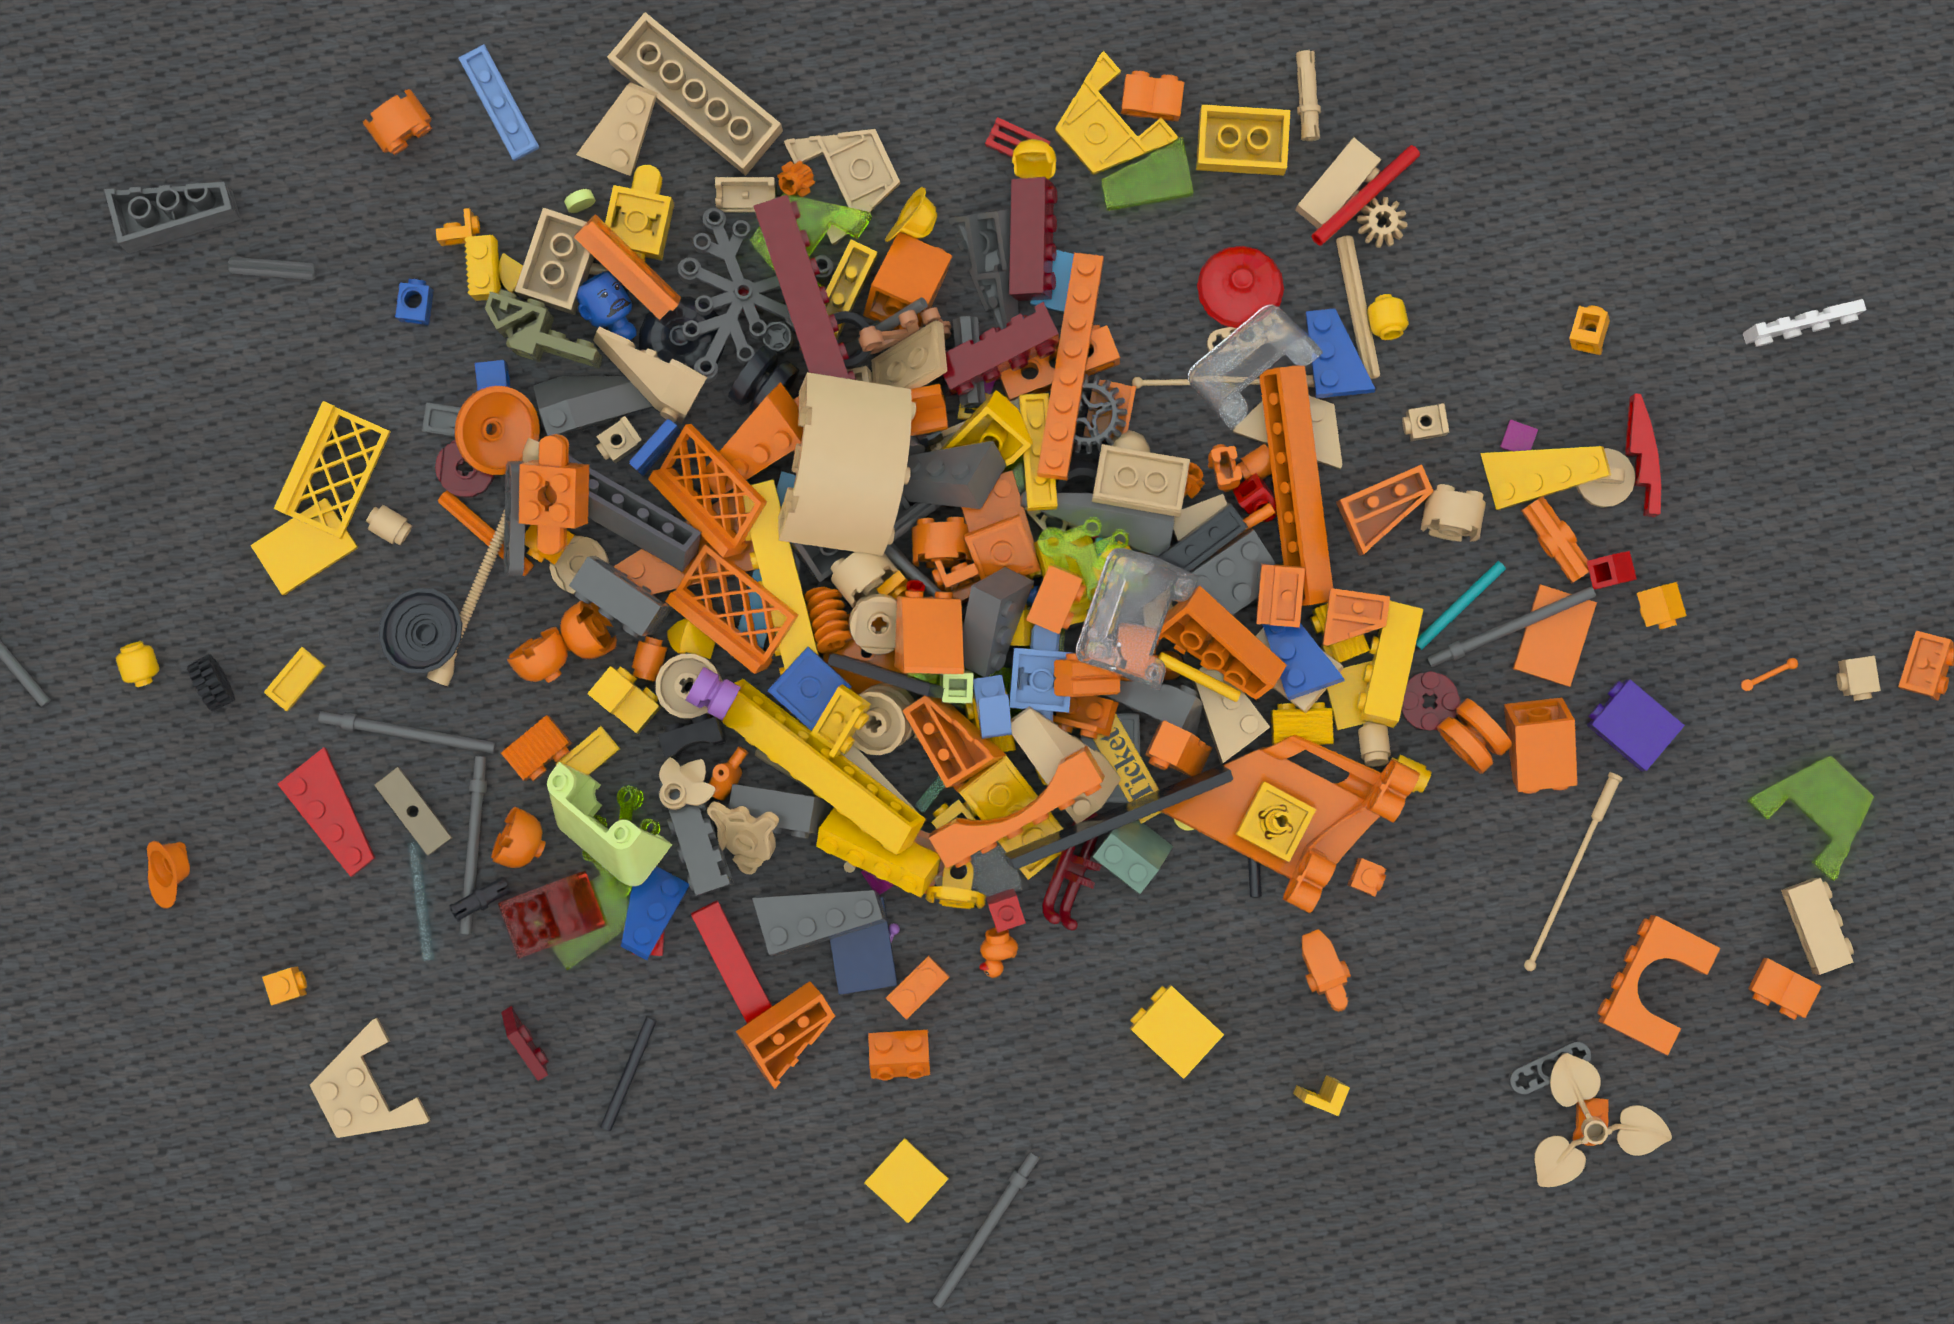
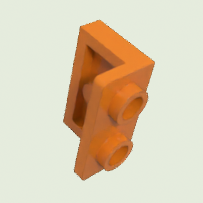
M928 1030L868 1033L871 1078L879 1080H890L894 1077L917 1079L930 1075Z

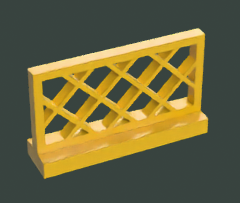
M323 401L274 509L342 539L391 432ZM340 416L351 421L354 432L338 437L335 426ZM356 423L364 426L365 428L358 430ZM370 430L380 433L381 436L377 445L365 449L360 434ZM332 433H333V436H334L335 439L329 441V439H330V437H331V435H332ZM356 436L362 451L346 457L341 441ZM337 443L342 458L326 464L323 456L325 448ZM373 452L369 460L368 453ZM364 456L367 464L365 471L353 476L348 461ZM321 460L322 466L317 468L318 463ZM344 463L349 478L333 483L329 468ZM324 470L330 485L314 491L311 484L313 474ZM361 478V480H360V482H359V484H358V486H357L355 480H358V479ZM351 482L355 493L352 499L341 503L336 488ZM307 487H308L310 493L305 494V492H306V490H307ZM332 490L337 505L321 510L316 495ZM312 497L317 512L308 516L297 513L301 501ZM348 506L345 513L343 507ZM339 509L342 521L338 530L327 526L323 515ZM320 517L321 523L312 519Z

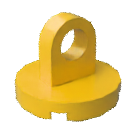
M971 862L965 864L967 874L962 879H955L951 876L953 866L949 868L944 867L942 886L928 887L925 899L930 903H934V898L940 899L939 904L946 907L971 909L976 904L977 908L981 909L985 906L986 895L972 891L974 868Z

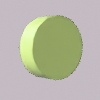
M581 189L567 196L564 203L569 213H578L591 207L596 200L591 190Z

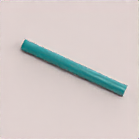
M1497 561L1417 638L1416 646L1422 650L1499 577L1506 570V567L1500 561Z

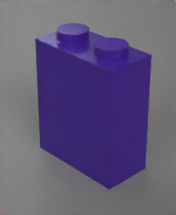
M1625 680L1623 683L1617 681L1607 693L1610 696L1609 700L1604 705L1599 703L1588 715L1592 720L1587 726L1637 769L1647 771L1685 725L1632 680Z

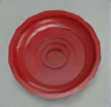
M1236 246L1225 248L1208 259L1201 268L1197 289L1199 301L1210 317L1221 325L1242 329L1256 327L1271 318L1281 304L1284 285L1282 273L1273 259L1258 249Z

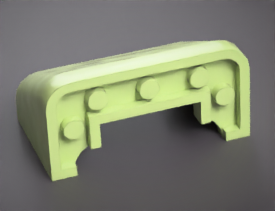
M559 762L547 780V787L558 828L622 883L629 886L641 885L672 844L663 836L648 833L628 820H619L608 830L594 818V815L602 806L595 796L596 789L598 790L601 784L591 776Z

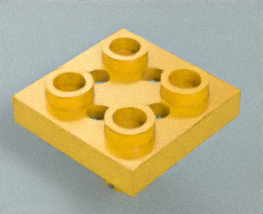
M1262 782L1235 835L1286 862H1290L1316 809L1276 787ZM1260 811H1264L1260 814L1261 817L1265 816L1264 819L1259 818L1258 814ZM1266 831L1270 832L1269 834H1267V837H1272L1269 840L1265 838Z

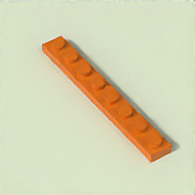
M1074 252L1037 470L1038 477L1068 480L1104 263L1103 256Z

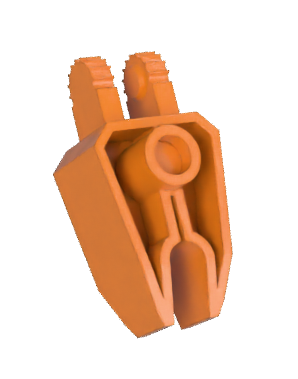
M1319 929L1303 935L1302 956L1309 971V974L1305 975L1311 992L1317 991L1318 995L1325 993L1332 1010L1338 1011V1013L1339 1011L1342 1012L1347 1007V1002H1349L1343 987L1348 982L1347 978L1351 977L1346 962L1344 960L1339 961L1331 941Z

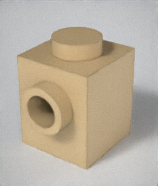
M1875 656L1838 661L1840 673H1837V685L1839 690L1843 691L1844 696L1853 695L1854 701L1870 699L1872 698L1871 692L1881 691Z

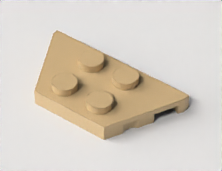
M1309 396L1317 462L1340 470L1342 467V457L1335 406L1332 403ZM1262 401L1234 428L1233 433L1268 445Z

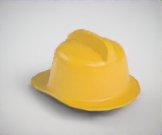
M925 188L917 189L908 199L897 222L886 236V242L894 238L899 232L914 238H924L931 233L937 219V212L934 204L925 196Z

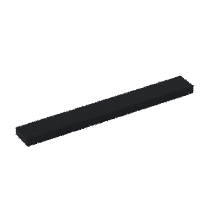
M1223 765L1214 767L1004 853L1006 861L1016 870L1229 783L1233 780L1231 770Z

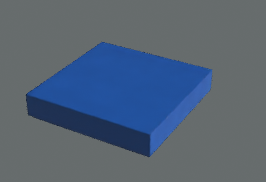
M667 419L633 456L629 464L640 475L644 476L679 437L680 429L670 419Z
M807 646L767 691L812 731L838 686L843 684L849 689L852 686Z

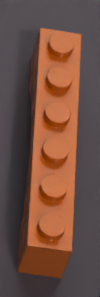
M1085 746L1061 759L1056 773L1047 788L1034 801L1021 810L1007 816L989 820H970L957 817L932 831L929 840L946 868L953 865L959 868L972 860V854L978 851L984 854L994 849L998 845L996 841L1006 836L1009 840L1024 831L1022 827L1032 822L1034 825L1043 822L1049 817L1048 812L1058 807L1062 811L1076 802L1074 798L1082 793L1086 796L1095 793L1102 788L1100 783L1103 782L1105 776L1089 748Z

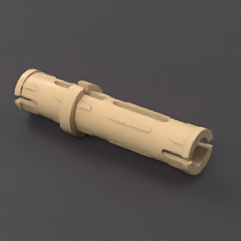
M1304 50L1296 53L1300 100L1297 114L1300 115L1301 140L1316 141L1320 139L1318 114L1321 113V106L1318 105L1315 52Z

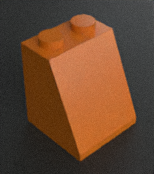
M899 232L871 284L863 316L881 323L922 297L926 300L928 307L916 315L919 320L917 322L918 326L923 327L924 322L921 313L932 307L948 272L953 255L946 253L942 248L933 247L920 241L918 238ZM901 324L894 328V330L906 329Z
M912 590L906 591L905 596H897L894 667L903 673L964 674L961 599L953 597V592L936 591L935 597L923 596L924 591Z
M1554 698L1504 704L1507 736L1512 742V746L1509 748L1512 779L1517 791L1532 794L1542 789L1565 790L1569 786H1577L1575 719L1564 699Z

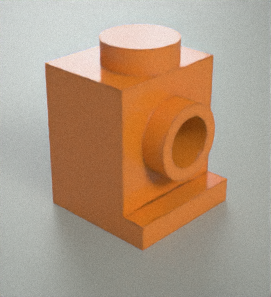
M1358 858L1347 886L1375 897L1385 881L1386 875L1384 873L1386 869L1363 858Z

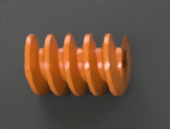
M827 587L813 588L806 592L804 598L807 601V610L810 612L809 619L812 622V630L815 633L814 639L817 643V650L824 654L833 653L840 650L845 643L852 639L850 631H847L849 629V622L844 621L847 618V612L842 610L845 607V603L840 600L842 594L837 589Z

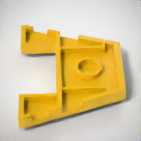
M1104 51L1099 55L1092 70L1085 78L1084 83L1055 128V132L1092 175L1178 140V136L1162 117L1140 136H1137L1099 93L1100 90L1121 74V70Z

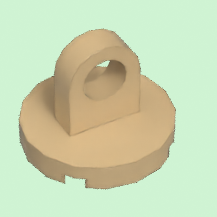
M1609 448L1604 450L1612 475L1576 486L1578 492L1589 504L1601 508L1613 507L1626 500L1633 491L1635 483L1634 468L1629 459L1621 452Z

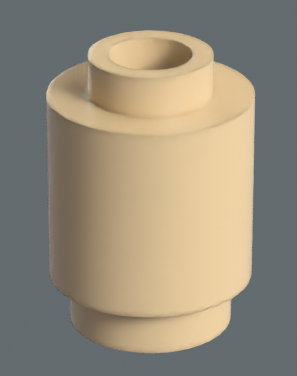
M382 505L380 509L374 507L366 520L370 524L368 527L369 531L391 544L396 543L400 546L413 527L407 523L408 519L385 505Z
M1372 722L1364 723L1363 727L1358 730L1361 758L1365 761V765L1368 767H1379L1388 764V757L1391 755L1388 727Z

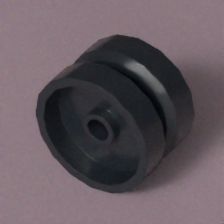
M764 345L754 354L741 371L730 389L728 398L739 406H744L752 400L749 409L750 414H752L780 382L789 392L800 370L787 360L781 362L775 368L778 362V354L767 345Z

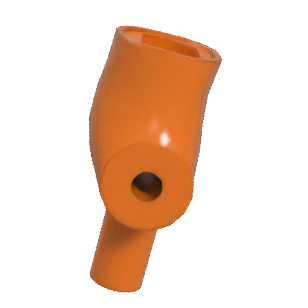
M738 746L728 762L714 767L712 777L708 783L716 789L712 797L724 801L731 793L732 784H738L742 776V770L739 765L748 754L744 748Z

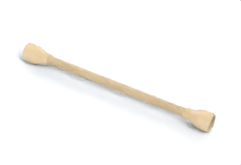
M528 438L522 455L524 463L531 460H539L538 441ZM505 510L502 514L503 517L500 518V524L497 525V531L493 535L494 538L490 542L491 545L487 549L488 552L484 556L485 559L481 563L482 566L478 570L479 573L475 577V583L472 584V590L469 591V597L466 598V604L463 605V611L460 612L462 621L461 638L464 635L463 631H466V624H469V617H472L471 614H473L474 607L478 603L477 600L481 596L480 593L484 589L483 586L487 582V576L491 572L490 569L494 565L493 562L497 558L496 555L500 551L499 548L503 544ZM457 650L453 657L441 668L428 672L426 677L439 684L449 686L454 674Z

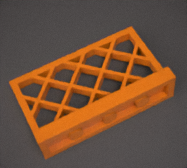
M692 424L684 426L661 468L653 470L648 478L695 529L701 532L702 537L723 558L743 553L747 546L744 540L767 503ZM689 437L695 441L696 453H688L687 440ZM705 456H709L714 461L715 473H707ZM697 457L699 474H691L689 458ZM681 458L683 475H680L672 467L676 459ZM724 476H729L732 479L734 492L726 493ZM708 477H716L718 494H710ZM692 478H700L702 495H699L694 490ZM745 495L755 503L752 510L748 513H745L743 499ZM735 496L737 513L729 514L727 497ZM711 498H719L720 515L712 508ZM738 517V533L731 528L730 518Z
M709 543L703 546L676 591L671 592L665 601L754 674L768 669L773 661L771 657L799 616L727 557L723 558ZM708 554L716 560L718 572L706 573L704 560ZM726 574H734L738 577L740 590H728ZM719 576L722 592L710 594L707 577ZM700 578L703 595L696 596L687 588L692 579ZM756 592L759 594L763 608L751 609L748 593ZM730 595H742L743 611H732ZM723 596L726 613L718 614L713 610L711 598ZM779 610L787 617L782 627H773L771 611ZM764 612L767 628L755 630L752 613ZM745 614L748 631L741 632L735 627L733 616ZM768 633L770 645L766 652L758 646L756 634Z

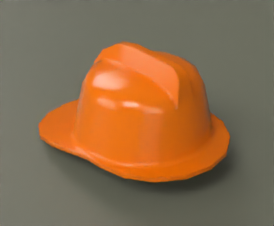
M152 841L147 846L149 888L156 903L167 909L173 906L176 901L177 885L190 872L186 845L183 842L161 845L159 842Z

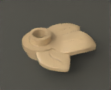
M671 757L664 762L659 772V777L663 784L659 796L666 808L677 810L686 804L699 806L707 802L714 795L715 787L704 783L706 767L702 759L688 762L681 767ZM674 791L680 792V797L676 800L670 799V794Z

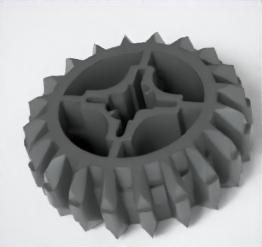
M1085 374L1081 401L1084 402L1085 407L1089 411H1096V415H1092V428L1085 417H1079V413L1083 414L1081 410L1083 409V404L1080 401L1077 425L1080 424L1087 427L1091 438L1075 435V453L1078 454L1081 451V445L1086 446L1088 455L1092 454L1091 445H1096L1097 450L1101 452V442L1104 440L1107 445L1112 446L1114 442L1109 436L1111 434L1115 437L1122 435L1115 427L1126 426V421L1118 419V416L1127 415L1126 409H1118V406L1125 403V399H1114L1119 393V389L1116 387L1109 392L1107 389L1110 387L1111 381L1106 380L1103 386L1098 385L1100 381V376L1095 375L1093 383H1088V374ZM1083 391L1097 392L1108 402L1090 403ZM1112 410L1110 425L1103 433L1099 434L1096 424L1097 419L1105 414V412Z

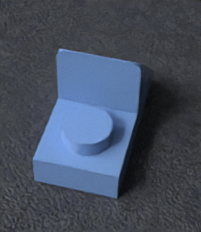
M1002 675L973 679V692L982 739L1011 735L1009 697L1005 694Z

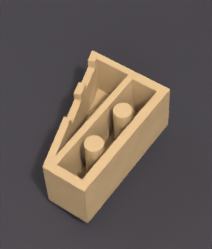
M1203 666L1199 669V671L1241 691L1223 679L1224 675L1219 671L1208 670ZM1192 681L1195 691H1197L1198 699L1203 702L1202 711L1220 764L1226 762L1270 728L1243 691H1241L1238 701L1234 702Z

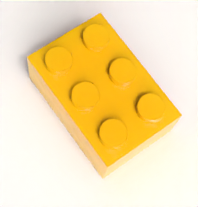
M1202 105L1199 113L1196 170L1284 176L1288 160L1290 110Z

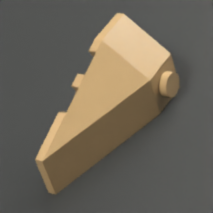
M599 327L593 339L596 345L652 406L660 411L663 418L682 424L707 377L674 359L670 363L662 361L657 356V352L649 348L647 350H637L634 343L629 339Z
M1030 706L1011 719L1013 737L1047 785L1055 775L1060 760L1086 746L1080 739L1071 736ZM1090 747L1088 748L1105 777L1103 782L1100 783L1101 789L1089 796L1082 793L1074 798L1076 802L1065 809L1076 824L1101 809L1121 780L1105 756Z

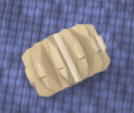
M1383 197L1381 205L1376 198H1373L1370 201L1371 207L1366 205L1361 209L1364 215L1357 217V222L1364 224V226L1358 229V233H1369L1365 239L1366 243H1370L1373 238H1376L1375 245L1377 248L1382 246L1383 239L1389 247L1394 244L1393 237L1399 240L1403 237L1399 229H1406L1407 222L1399 220L1405 217L1406 212L1404 210L1395 211L1399 205L1397 201L1391 207L1388 206V197ZM1383 216L1387 219L1386 226L1383 225L1380 228L1377 226L1378 219L1376 217L1380 220Z

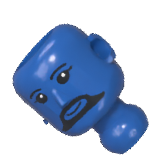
M609 271L590 278L578 288L576 298L579 303V313L585 320H589L592 326L595 328L607 327L610 332L629 340L637 335L636 327L633 323L628 322L626 318L632 310V302L628 296L629 293L626 292L622 283Z

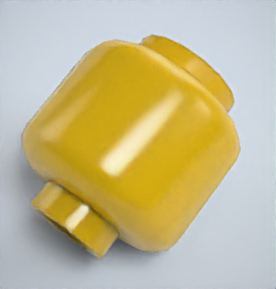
M1383 294L1376 297L1375 302L1370 304L1367 309L1371 331L1382 340L1399 338L1409 325L1403 300L1392 297L1391 294Z
M143 641L121 647V652L116 656V662L122 680L126 683H135L136 687L152 683V677L159 672V665L152 646L144 645Z

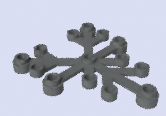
M710 208L703 214V227L707 232L714 234L717 244L711 242L707 234L699 233L693 239V247L698 253H707L723 260L732 281L701 268V264L695 258H684L678 264V277L682 282L692 284L699 280L726 292L711 298L706 295L699 296L695 301V310L698 314L708 315L714 309L731 304L726 314L699 323L690 320L683 325V336L690 341H694L700 335L718 329L706 356L698 359L694 365L696 372L707 377L705 383H711L716 379L718 374L716 362L730 334L737 350L736 357L739 363L746 365L754 356V349L747 344L738 321L742 309L749 323V334L754 339H762L767 333V325L763 320H760L755 306L784 318L788 328L795 331L787 306L762 295V293L780 288L777 276L753 283L748 279H744L736 255L743 241L750 235V225L744 220L736 221L733 224V235L729 241L725 231L726 215L719 208ZM717 215L720 219L717 222H712L709 217ZM744 227L747 231L744 234H739L736 232V229ZM705 240L708 244L700 247L697 245V242ZM816 256L817 264L822 262L827 265L826 269H819L820 274L815 276L816 281L823 282L832 276L833 263L826 256ZM686 265H693L695 269L692 272H687L684 267ZM744 288L749 293L746 296H741L738 291ZM701 302H707L710 306L707 309H701L698 305ZM754 326H761L763 331L755 333L752 329ZM694 327L697 329V332L695 334H688L686 329ZM748 351L751 356L745 359L740 356V353ZM708 364L711 366V370L704 372L700 367Z

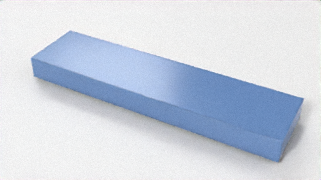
M483 44L459 57L463 68L513 161L515 162L539 149L537 141L486 46Z

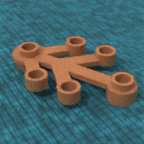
M930 308L921 313L924 325L938 320L943 323L944 340L951 336V324L949 321L941 319L937 308ZM915 310L903 312L898 316L901 326L906 327V329L883 332L877 330L875 326L862 329L859 332L860 337L858 338L862 351H872L871 354L878 353L888 347H893L922 329L923 327H919L917 324L919 320Z

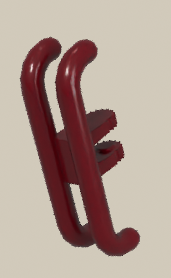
M1095 812L1085 820L1095 817L1098 814ZM1099 836L1085 841L1079 856L1073 854L1076 845L1061 851L1042 904L1044 917L1051 924H1058L1061 921V924L1071 931L1078 927L1077 921L1071 918V909L1080 885L1094 888L1095 882L1084 877L1087 868L1093 871H1100L1102 865L1090 861ZM1066 878L1070 881L1058 914L1054 911V904L1062 882Z

